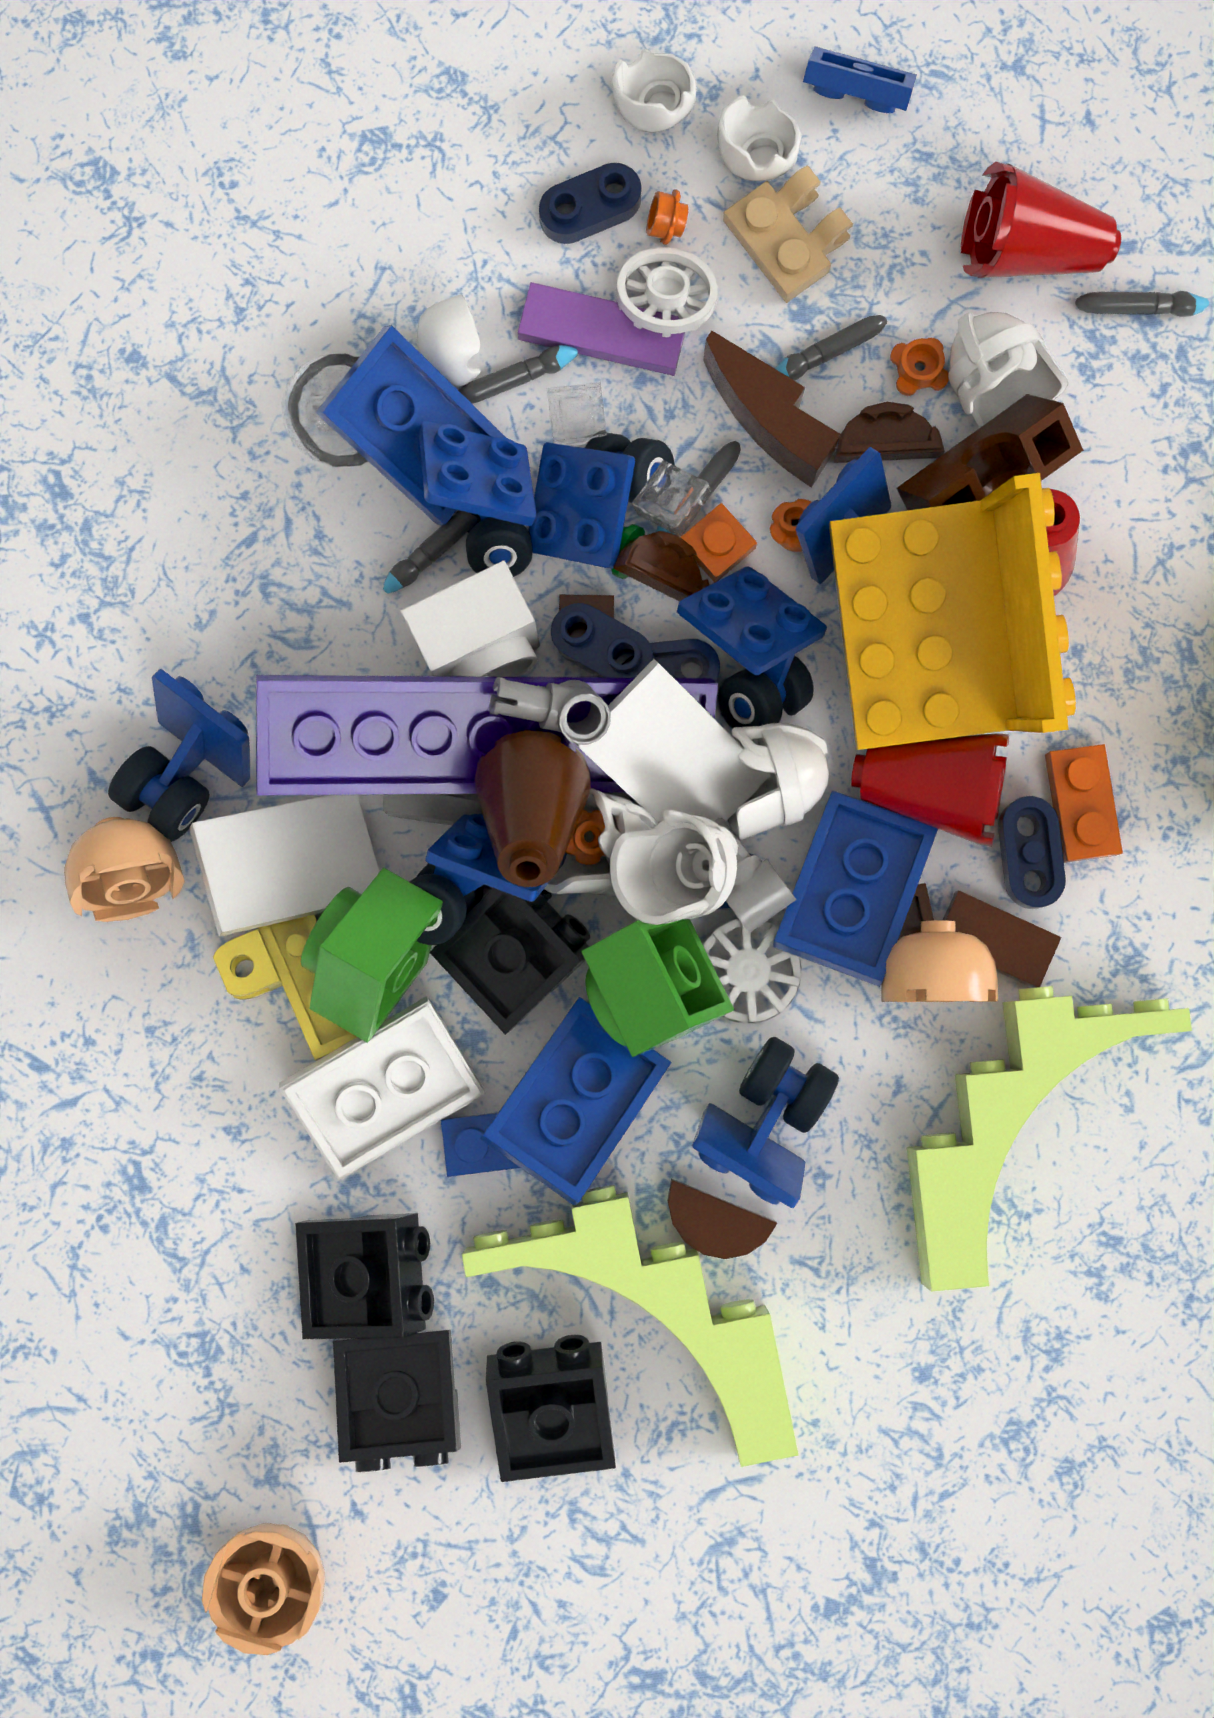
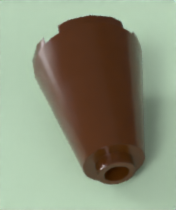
M524 730L504 735L495 742V747L485 756L482 755L477 763L475 790L499 871L506 880L522 887L543 885L556 875L590 794V771L584 755L577 748L575 753L572 749L561 743V737L550 732Z

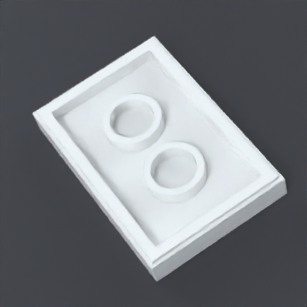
M655 659L608 705L611 713V722L607 733L599 741L592 744H576L627 794L651 814L658 823L664 820L663 811L666 810L701 816L712 821L723 818L726 822L737 811L739 806L744 804L771 777L768 772L754 770L746 766L739 759L738 755L743 750V747Z
M326 795L194 822L189 828L219 937L323 913L328 904L341 890L351 887L362 894L379 873L357 795Z
M428 996L385 1020L368 1043L356 1037L279 1083V1090L338 1181L485 1095L482 1084Z

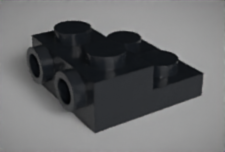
M492 888L466 914L463 925L448 941L437 944L429 952L505 1035L515 1028L547 995L562 984L585 961L581 951L589 947L586 942L590 939V934L586 927L572 915L567 914L562 918L547 902L552 897V894L543 889L535 901L531 902Z
M418 1213L367 1215L359 1218L306 1220L295 1223L302 1339L404 1338L426 1329L425 1321L430 1319L434 1309V1295L430 1286L423 1285L421 1262L425 1261L429 1255L430 1237L427 1229L419 1226Z
M451 1330L415 1333L404 1338H358L333 1341L339 1463L355 1461L356 1472L391 1469L390 1458L413 1456L414 1467L449 1463L448 1452H457L461 1449L458 1393L454 1384Z
M568 1335L558 1339L552 1348L531 1350L530 1345L525 1342H510L502 1345L496 1354L487 1355L486 1387L501 1482L616 1468L601 1342L589 1343V1340L582 1335Z

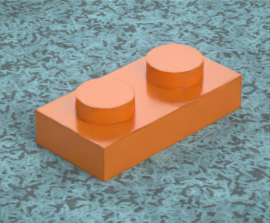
M1105 744L1050 751L1045 754L1052 804L1059 820L1064 863L1123 854Z

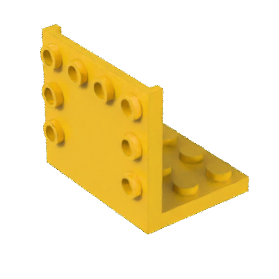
M1040 473L1013 476L980 501L829 522L856 750L1000 731L1047 733L1069 730L1067 716L1075 714L1076 699L1071 678H1063L1060 653L1068 651L1069 636L1064 615H1056L1053 590L1061 588V565L1057 552H1049L1046 527L1053 526L1054 501L1050 488H1042Z

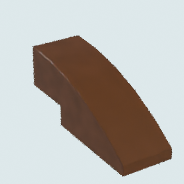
M711 331L706 338L703 361L716 389L728 408L757 445L781 467L812 488L832 457L841 434L799 409L805 390L803 385L716 332Z

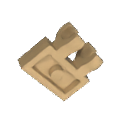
M808 165L791 176L778 192L774 190L768 181H765L725 210L723 217L725 224L786 303L830 272L831 263L826 255L850 239V234L847 230L853 226V223L841 207L829 213L810 234L807 233L794 216L795 213L809 206L819 196L815 189L820 185L821 181Z

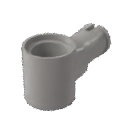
M502 677L495 679L493 690L497 691V695L491 694L490 714H501L537 721L540 728L562 732L569 741L578 745H589L597 742L607 733L611 722L609 707L590 685L585 682L568 680L561 684L548 683L546 687L505 680ZM580 701L591 702V708L586 718L577 723L567 722V714L575 703Z
M718 818L714 822L722 827H726L733 834L738 844L736 879L726 902L748 932L751 933L793 903L796 898L767 859L761 861L757 855L750 856L723 818Z

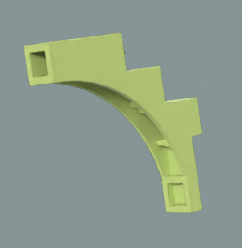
M1053 986L1018 989L1019 1001L1003 1002L1010 1069L1005 1070L1004 1059L970 1062L971 1073L955 1074L962 1142H956V1133L922 1135V1146L907 1147L922 1285L931 1292L989 1286L987 1235L989 1213L996 1182L1006 1155L1015 1138L1037 1105L1071 1072L1107 1048L1135 1036L1192 1031L1189 1008L1169 1009V1001L1166 998L1134 1001V1013L1113 1015L1112 1004L1077 1007L1078 1018H1075L1072 996L1054 997Z
M615 1185L589 1189L582 1197L583 1201L575 1206L572 1205L571 1209L575 1226L565 1228L563 1219H555L530 1225L531 1235L508 1239L507 1230L484 1233L474 1236L475 1246L467 1247L462 1253L466 1277L521 1266L550 1269L585 1278L612 1289L638 1304L663 1323L685 1345L704 1370L718 1394L729 1420L741 1467L798 1456L771 1316L765 1305L755 1307L753 1299H746L723 1304L720 1306L722 1314L711 1316L699 1254L695 1249L685 1250L684 1242L653 1247L650 1249L652 1257L641 1259L628 1192L616 1194Z

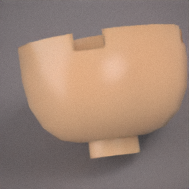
M121 817L103 819L84 832L72 844L64 867L65 885L74 912L82 916V909L93 911L95 921L102 922L129 920L147 915L159 909L158 903L153 901L154 899L164 896L170 891L173 900L180 893L185 882L176 851L170 839H167L147 822Z
M921 921V932L902 936L892 947L886 961V974L881 984V1002H997L998 978L995 961L988 947L976 936L956 932L955 921Z
M262 1523L238 1532L215 1554L204 1575L202 1593L205 1613L209 1610L211 1620L218 1627L215 1632L220 1639L243 1653L269 1655L280 1651L283 1646L292 1644L297 1639L299 1640L309 1631L323 1603L325 1571L319 1551L306 1535L284 1524Z

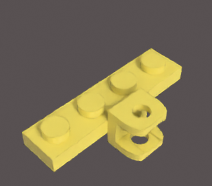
M315 915L259 927L220 946L214 953L213 959L227 992L236 999L246 1000L261 996L283 986L315 1061L356 1038L355 1035L309 1009L315 974L301 966V956L307 939L317 922ZM245 960L253 961L252 972L246 977H237L236 968L238 964Z

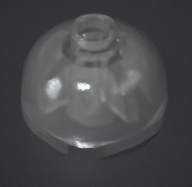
M346 353L320 355L300 366L287 382L281 402L283 425L292 443L310 459L332 467L361 466L368 462L315 413L359 358V356L354 357Z

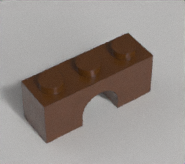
M1026 394L896 489L907 511L980 501L1013 476L1040 473L1042 481L1084 450L1064 403Z

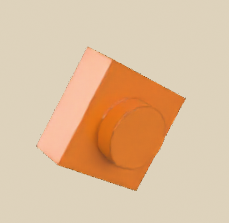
M722 503L681 536L684 541L694 548L697 555L692 557L714 583L719 581L753 552L757 546L756 540Z

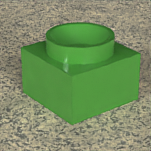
M384 867L362 894L351 887L341 890L317 920L302 952L301 966L315 974L309 1009L368 1043L426 966L432 945L421 944L416 941L427 926L433 927L437 922L443 901Z
M682 919L660 925L648 924L637 920L581 951L589 967L586 973L585 985L591 1008L609 1036L619 1044L627 1046L632 1057L681 1038L735 1010L690 919Z

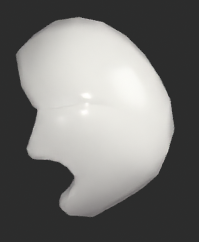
M644 49L633 63L626 65L625 61L619 59L615 65L611 80L614 97L624 120L636 129L650 133L664 131L672 128L690 114L696 102V80L687 62L673 54L652 53L648 49Z
M742 95L722 109L718 123V145L724 165L736 177L751 181L777 179L788 172L796 163L801 144V133L795 118L779 109L774 100H769L762 106H753L748 102L746 96Z
M460 294L427 308L420 316L418 323V351L454 387L467 385L480 374L479 368L470 369L467 365L468 361L479 353L480 340L465 298Z

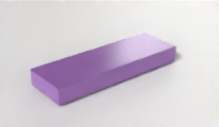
M530 282L518 329V339L521 341L547 347L567 345L576 348L578 354L671 376H675L685 332L671 334L670 337H662V333L635 327L634 322L622 310H619L618 302ZM637 307L642 312L646 310L645 308ZM657 311L653 317L662 319V312ZM671 315V320L680 319L678 316Z

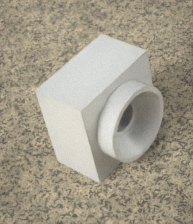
M505 560L401 610L433 676L520 677L531 669L538 660L533 651L540 647L535 619Z

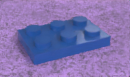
M392 325L382 328L315 412L437 525H446L457 510L430 504L425 501L419 429L422 422L429 421L442 425L452 424L463 430L495 438L505 437Z
M832 790L792 893L796 900L786 908L774 939L773 947L880 987L886 974V961L892 947L898 941L938 829Z
M579 997L480 1139L575 1206L580 1202L672 1062L654 1049L632 1057L627 1046L616 1042L604 1030L597 1020L591 1005Z

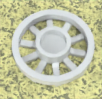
M658 247L641 251L625 262L617 278L616 295L619 310H622L634 322L635 327L662 333V337H670L671 334L698 330L699 326L713 315L718 296V284L710 267L699 257L681 249ZM652 262H662V266L657 267L652 271L646 266V264ZM670 262L682 264L687 268L682 271L679 268L670 266ZM637 270L646 280V283H640L628 278ZM697 273L704 281L703 284L690 286L689 279ZM626 289L645 294L629 298ZM704 293L709 295L706 303L689 297ZM649 304V307L644 312L637 308L638 306ZM684 306H687L688 308L696 310L698 312L690 316V314L685 310ZM657 311L662 312V319L653 316ZM671 312H676L680 319L671 320Z
M739 919L721 925L703 943L707 955L717 940L731 955L729 960L712 956L708 957L713 966L725 969L726 975L719 979L722 985L729 983L733 987L728 995L732 1005L740 992L747 995L748 1014L732 1011L723 1017L741 1023L762 1022L784 1011L795 997L801 980L800 957L785 951L769 958L764 954L778 932L779 927L766 921L758 927L767 931V934L757 949L752 948L751 933L748 932ZM737 928H741L743 949L737 950L725 936L726 933ZM790 958L792 976L771 971L772 965ZM769 980L790 985L781 1000L767 985ZM759 990L773 1005L772 1008L762 1013H757L755 992Z

